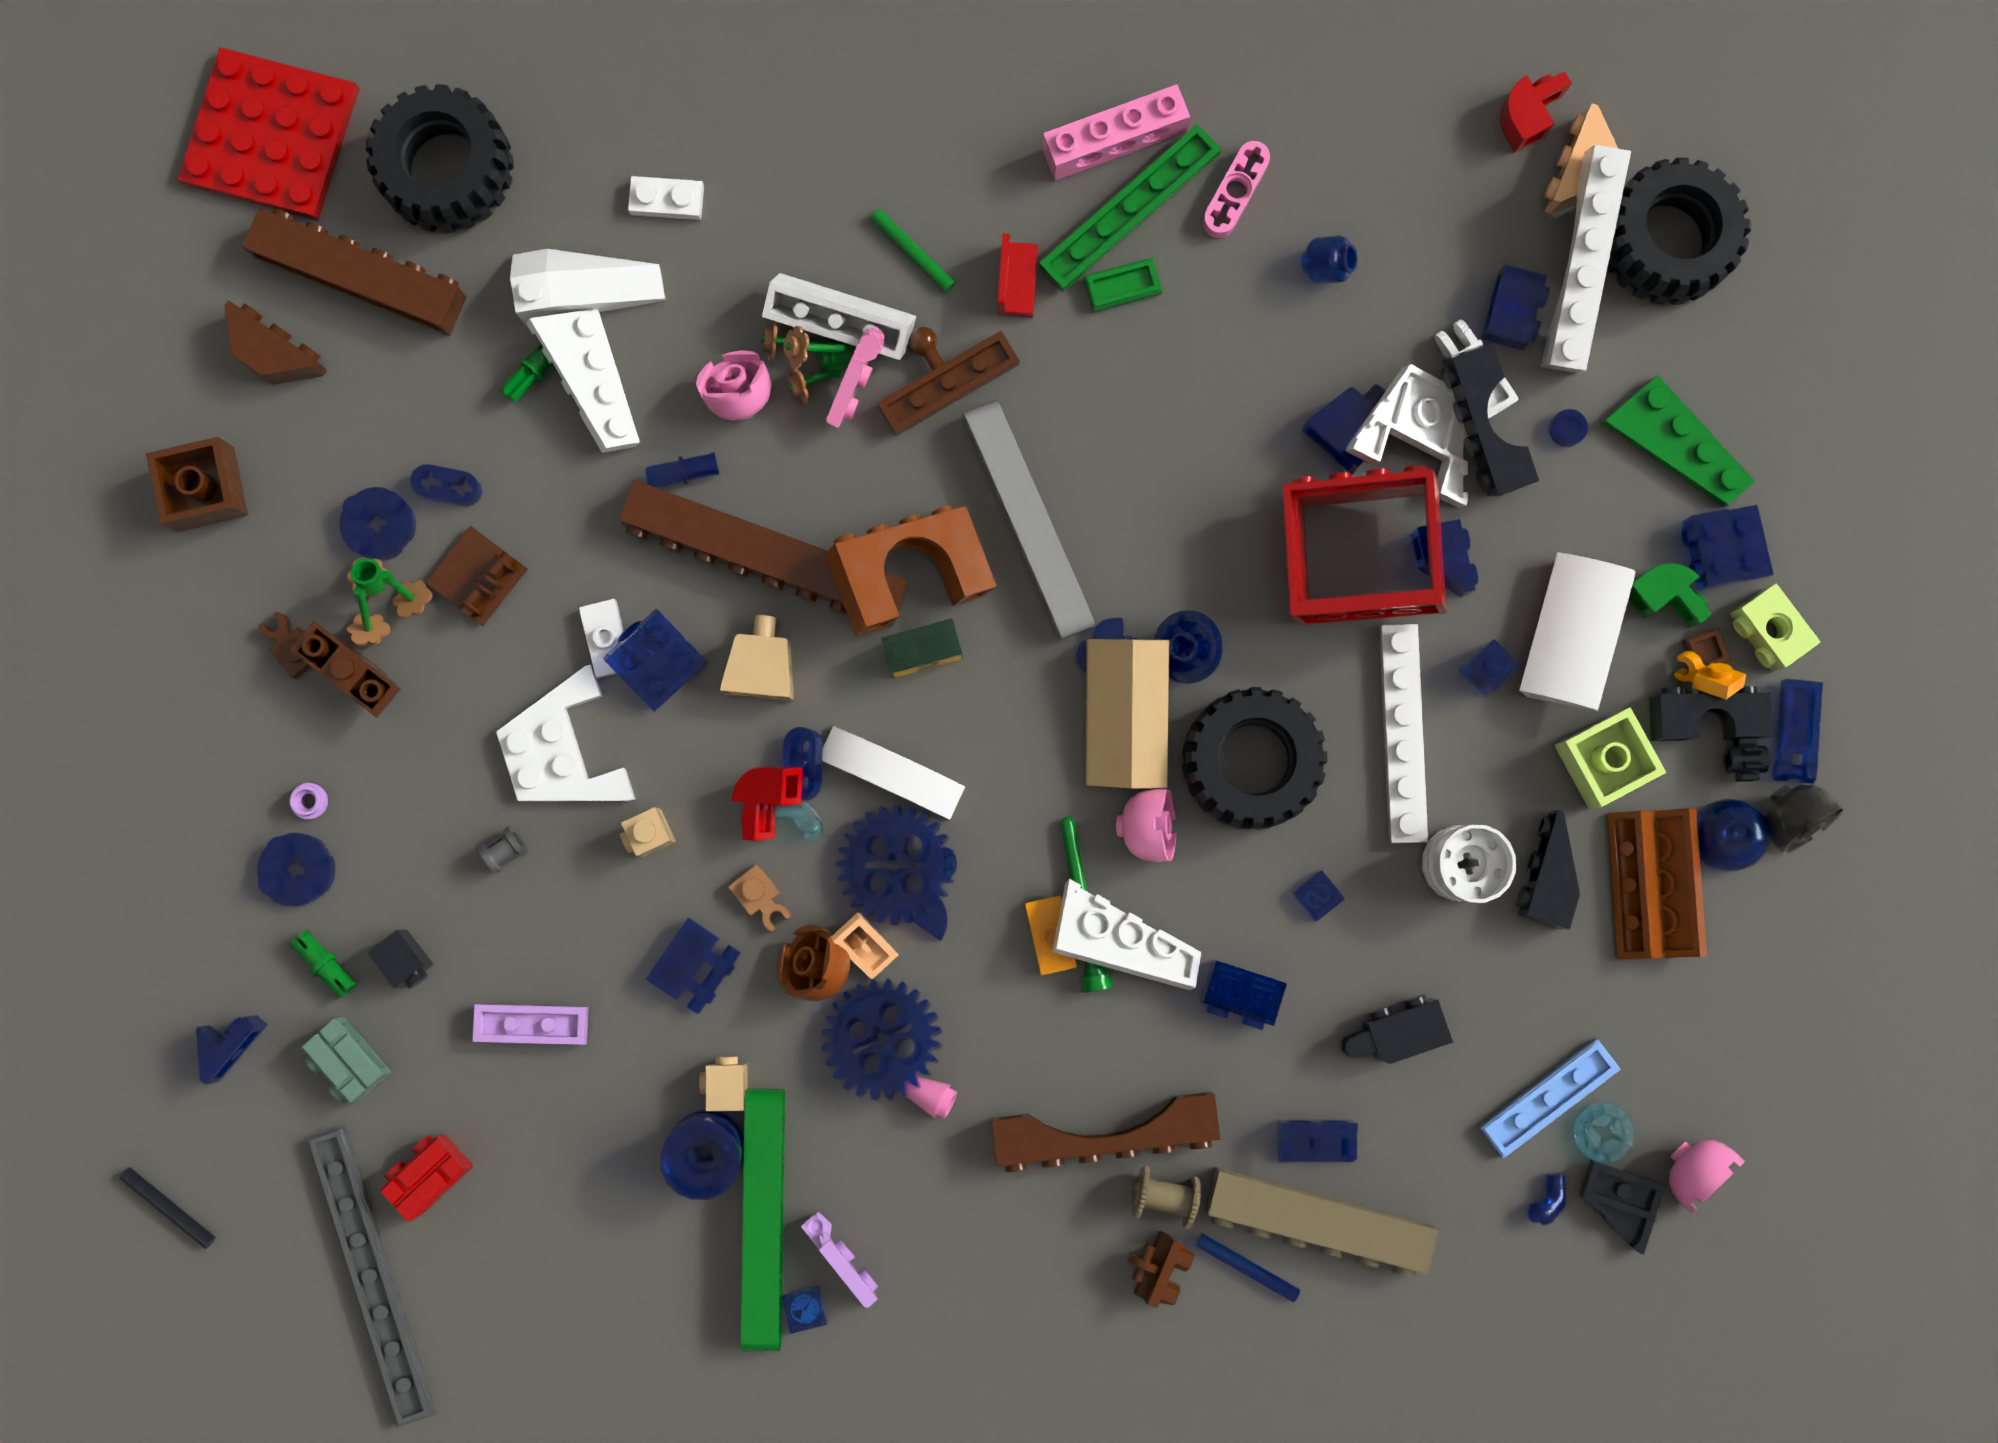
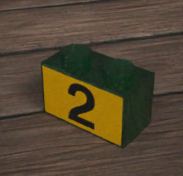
M952 618L881 638L893 678L963 659Z

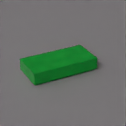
M1153 257L1084 276V283L1093 313L1162 295V287Z

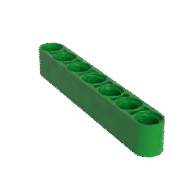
M746 1089L741 1295L742 1351L781 1350L785 1161L784 1089Z

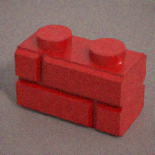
M444 1134L436 1136L434 1139L430 1135L425 1137L412 1149L416 1154L415 1157L406 1165L400 1161L384 1175L388 1182L380 1188V1192L408 1222L418 1219L473 1167L472 1163Z

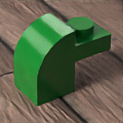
M1676 563L1661 564L1639 575L1633 581L1628 600L1643 618L1654 614L1667 603L1688 628L1701 624L1712 615L1707 608L1708 603L1703 595L1689 587L1700 576L1684 565Z

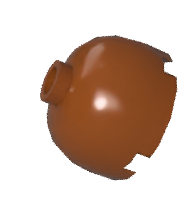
M806 925L798 928L793 933L798 936L792 941L791 945L785 943L781 949L777 963L779 984L785 985L787 991L784 992L789 996L802 1000L818 1002L833 997L841 990L848 978L850 956L847 950L835 944L830 939L834 933L825 928L815 925Z

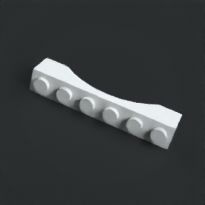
M1594 145L1584 152L1577 186L1576 217L1570 255L1559 300L1547 333L1541 363L1543 368L1571 373H1579L1587 369L1631 155L1629 150Z

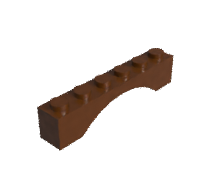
M1212 1092L1174 1096L1159 1112L1146 1121L1129 1129L1104 1135H1082L1065 1132L1042 1123L1030 1114L992 1118L997 1167L1005 1166V1172L1026 1170L1027 1163L1041 1161L1042 1167L1064 1165V1159L1079 1157V1163L1096 1162L1101 1160V1154L1116 1153V1158L1136 1157L1140 1149L1153 1148V1154L1170 1153L1175 1151V1145L1190 1144V1149H1205L1212 1147V1141L1221 1140L1215 1094Z

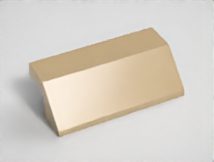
M1086 639L1085 785L1118 788H1167L1169 640Z

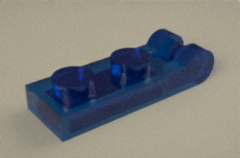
M1795 679L1781 680L1776 761L1773 766V779L1775 781L1788 782L1789 779H1798L1801 784L1811 785L1816 781L1823 682ZM1793 754L1802 755L1800 765L1792 764Z

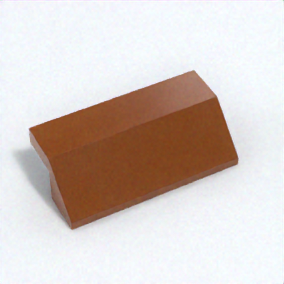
M1696 808L1607 813L1617 960L1706 957L1707 948Z

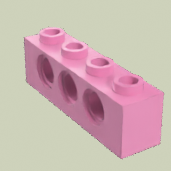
M1176 84L1043 133L1042 150L1056 181L1187 132L1190 115Z

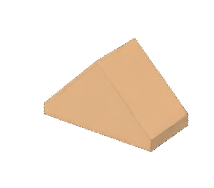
M856 913L830 937L835 944L847 950L850 959L871 980L898 956V953L862 913Z

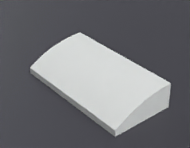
M1557 552L1519 689L1521 693L1527 698L1598 711L1634 581L1635 570L1596 559Z

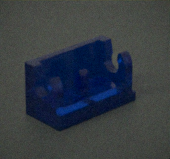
M1278 1120V1161L1354 1162V1160H1357L1358 1123L1352 1120Z

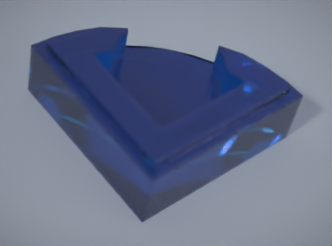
M931 890L911 921L941 941L947 929V911L941 898Z

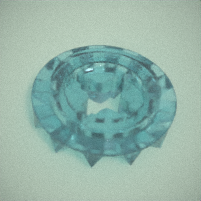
M1600 1102L1586 1107L1579 1114L1574 1126V1137L1577 1146L1588 1158L1598 1162L1610 1163L1617 1159H1623L1624 1154L1633 1147V1134L1636 1131L1632 1126L1630 1116L1619 1106ZM1609 1122L1611 1124L1610 1131L1618 1138L1617 1140L1605 1139L1601 1143V1135L1592 1128V1125L1606 1127Z

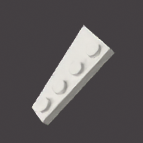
M598 308L529 318L526 323L532 335L536 334L543 346L542 352L549 364L553 363L561 376V384L567 394H571L580 409L579 414L601 452L605 453L636 447L640 441Z
M1069 879L1065 883L1052 949L1053 953L1190 991L1196 987L1201 958L1200 951L1162 930L1156 931L1142 923L1143 919L1134 914H1126L1110 905L1109 900L1098 894L1094 896L1081 889V885Z

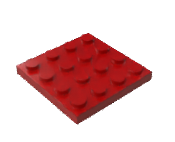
M219 47L177 180L183 185L319 220L359 87L354 82Z

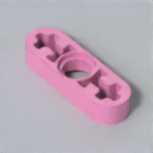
M1258 141L1247 142L1237 153L1204 215L1203 227L1211 237H1227L1231 234L1270 161V152L1263 143ZM1256 153L1259 155V163L1256 162L1253 165L1248 176L1243 171L1248 157ZM1234 181L1241 182L1246 188V194L1241 198L1231 197L1226 189L1229 183ZM1225 204L1230 207L1225 218L1227 224L1222 223L1220 227L1214 225L1215 219L1212 216L1218 217Z

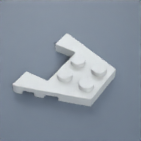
M1412 364L1404 366L1346 448V452L1370 464L1378 463L1381 461L1388 434H1391L1441 460L1442 463L1437 477L1439 499L1456 508L1467 505L1468 492H1463V476L1468 475V461L1463 459V441L1468 436L1464 424L1459 423L1455 416L1453 403L1456 401L1452 389H1448L1444 381Z
M591 664L583 667L496 731L518 801L601 802L636 800L625 768L591 779L588 778L567 709L603 697Z

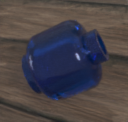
M1341 235L1312 239L1301 257V265L1304 272L1317 284L1342 283L1348 280L1358 263L1355 246L1346 237Z

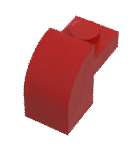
M1565 71L1555 77L1547 74L1533 84L1526 75L1515 84L1506 98L1500 112V124L1514 153L1545 138L1554 126V122L1545 106L1562 98L1572 84Z
M758 767L747 771L739 778L734 787L731 801L744 803L741 815L742 840L757 841L775 838L776 806L801 804L803 767Z

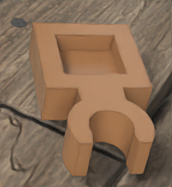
M756 864L728 887L751 916L759 910L763 913V924L772 932L777 929L771 922V916L774 912H781L787 920L792 917L791 912L786 906L774 902L773 899L781 892L759 864Z

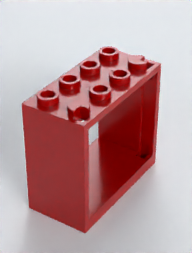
M1410 465L1404 467V472L1389 473L1388 469L1380 468L1366 471V476L1351 477V473L1339 472L1330 474L1328 480L1314 481L1312 476H1302L1299 479H1292V483L1283 484L1290 615L1298 624L1310 625L1447 613L1439 486L1433 469H1427L1426 466L1415 467ZM1425 496L1431 589L1310 599L1304 507Z

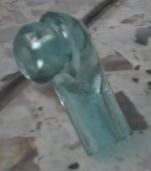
M801 803L798 805L776 806L775 819L794 820L803 832L802 836L805 839L813 841L818 839L823 833V820L812 805Z

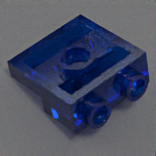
M1758 505L1692 515L1683 521L1681 537L1684 545L1689 547L1692 560L1689 568L1700 576L1694 581L1697 582L1699 591L1774 575Z

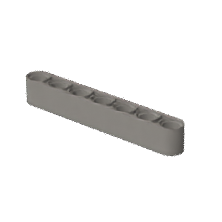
M997 399L963 413L973 442L1060 639H1065L1095 626L1088 604Z

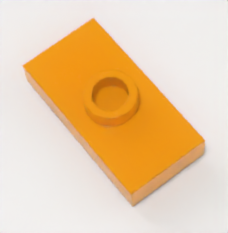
M1061 895L1025 903L1041 975L1077 968L1075 958L1052 952L1062 902Z

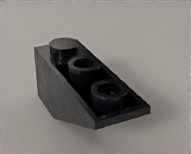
M1555 810L1550 811L1548 816L1544 815L1540 821L1537 836L1541 837L1538 850H1534L1528 860L1527 871L1531 872L1527 886L1523 885L1520 889L1516 905L1520 907L1518 914L1520 917L1557 929H1570L1580 897V890L1564 811Z

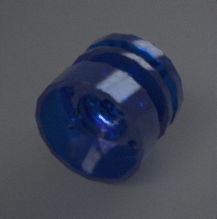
M698 1110L685 1116L673 1128L661 1151V1171L667 1184L677 1194L692 1200H709L724 1193L735 1181L744 1160V1136L740 1127L728 1115L718 1111ZM707 1143L712 1146L711 1155L708 1154L705 1158H702L699 1153L701 1148Z

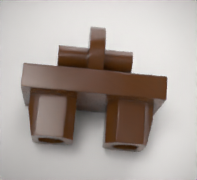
M1159 1231L1153 1246L1146 1244L1141 1256L1130 1253L1128 1258L1129 1262L1137 1266L1132 1277L1133 1280L1138 1282L1134 1294L1144 1299L1148 1305L1158 1308L1159 1303L1175 1305L1180 1294V1286L1169 1280L1172 1271L1176 1268L1187 1272L1195 1257L1192 1252L1183 1247V1243L1163 1231Z

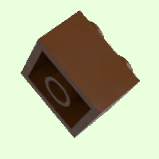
M214 437L146 453L160 524L180 532L248 516L234 447L219 437Z

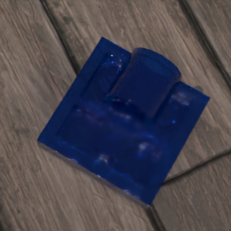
M657 608L643 621H637L629 626L618 638L617 645L603 657L604 661L654 712L708 663Z

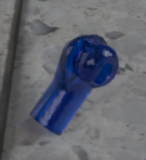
M1546 1174L1547 1197L1541 1204L1532 1203L1529 1206L1528 1217L1531 1222L1541 1223L1543 1226L1552 1224L1563 1211L1566 1205L1565 1174Z

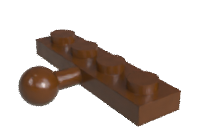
M918 327L910 334L909 346L915 354L924 356L932 371L877 402L894 434L898 436L1018 366L1020 361L1002 331H999L944 363L936 350L937 336L934 331L927 327Z

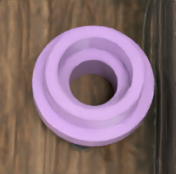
M303 783L297 786L290 796L291 810L302 819L311 820L318 818L325 812L328 805V797L325 790L314 783ZM309 795H313L315 798V804L311 808H307L305 805V799Z

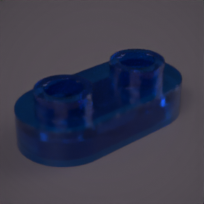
M796 727L789 731L784 739L783 766L803 767L802 782L807 777L808 785L805 789L802 785L801 801H809L815 798L821 789L822 739L813 729ZM808 741L809 749L807 752H804V743Z

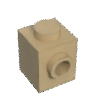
M653 807L621 822L624 832L620 833L623 845L628 853L634 852L636 857L644 858L676 843L662 809Z
M738 1056L715 1057V1063L706 1065V1072L700 1073L699 1089L700 1095H706V1111H744L746 1089H748L747 1063H738Z

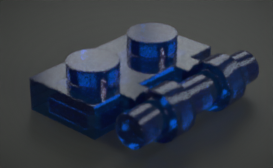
M688 917L646 980L675 1000L680 998L685 989L689 990L695 995L687 1007L700 1014L706 1003L711 1004L716 997L715 990L725 975L730 976L736 966L733 964L741 952L728 945L721 956L716 954L712 950L720 938ZM704 961H706L713 968L704 982L700 983L693 977Z

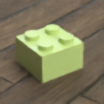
M1631 707L1618 711L1554 745L1589 809L1603 807L1667 773Z

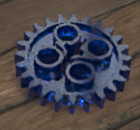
M899 805L893 806L891 815L885 807H879V818L867 812L865 813L866 825L857 821L853 823L858 831L856 835L844 834L851 844L849 847L838 848L841 853L847 856L846 860L836 862V866L846 868V873L837 879L838 881L849 883V886L842 893L846 896L855 894L856 897L851 904L853 908L865 905L862 916L870 917L876 911V922L883 923L889 914L891 925H898L902 915L904 921L911 924L914 919L913 912L920 918H926L925 906L938 909L939 905L935 900L936 895L948 896L942 885L943 883H954V880L946 875V870L956 868V864L946 862V857L952 855L955 850L943 848V844L950 837L947 834L936 835L941 826L940 823L934 822L927 826L929 814L923 812L916 819V809L912 807L906 810L904 816ZM881 836L886 842V848L883 854L875 856L871 849L872 842ZM913 837H918L922 842V850L917 856L912 857L907 851V844ZM897 859L904 862H927L928 867L926 869L898 868L895 871L888 868H866L865 862H894ZM877 873H880L885 879V886L879 893L873 892L870 885L872 877ZM916 873L921 879V887L918 892L911 894L907 890L906 881L910 875Z
M871 979L870 990L867 991L858 983V995L853 997L845 991L844 997L847 1003L844 1006L836 1002L833 1003L834 1008L839 1012L837 1017L826 1016L825 1018L833 1025L832 1029L824 1030L821 1033L831 1039V1043L821 1047L822 1050L833 1053V1056L828 1058L825 1064L829 1067L838 1066L832 1075L836 1080L847 1076L843 1087L848 1091L858 1084L856 1095L861 1098L868 1089L870 1090L871 1099L874 1101H878L881 1091H884L889 1101L893 1100L895 1089H898L903 1096H907V1084L911 1083L915 1087L920 1088L921 1085L917 1076L919 1074L927 1077L931 1076L930 1071L925 1067L927 1062L938 1064L939 1062L931 1054L932 1050L941 1049L943 1046L941 1043L933 1040L934 1036L942 1033V1029L937 1026H931V1023L939 1017L935 1012L925 1013L931 1005L927 999L917 1003L920 992L917 989L906 995L907 985L904 982H901L897 989L894 990L893 982L890 979H886L883 988H880L875 979ZM889 1007H899L901 1012L899 1019L895 1023L886 1024L883 1019L885 1011ZM860 1021L865 1022L866 1033L860 1039H852L850 1037L852 1025ZM906 1025H912L911 1030L895 1034L896 1032L903 1029ZM880 1032L889 1036L885 1039L886 1046L883 1048L875 1043L879 1040L878 1034ZM905 1040H913L915 1049L912 1055L907 1058H900L897 1052L900 1043ZM872 1044L861 1050L858 1054H852L853 1049ZM872 1055H878L881 1061L879 1069L871 1074L864 1071L865 1060Z

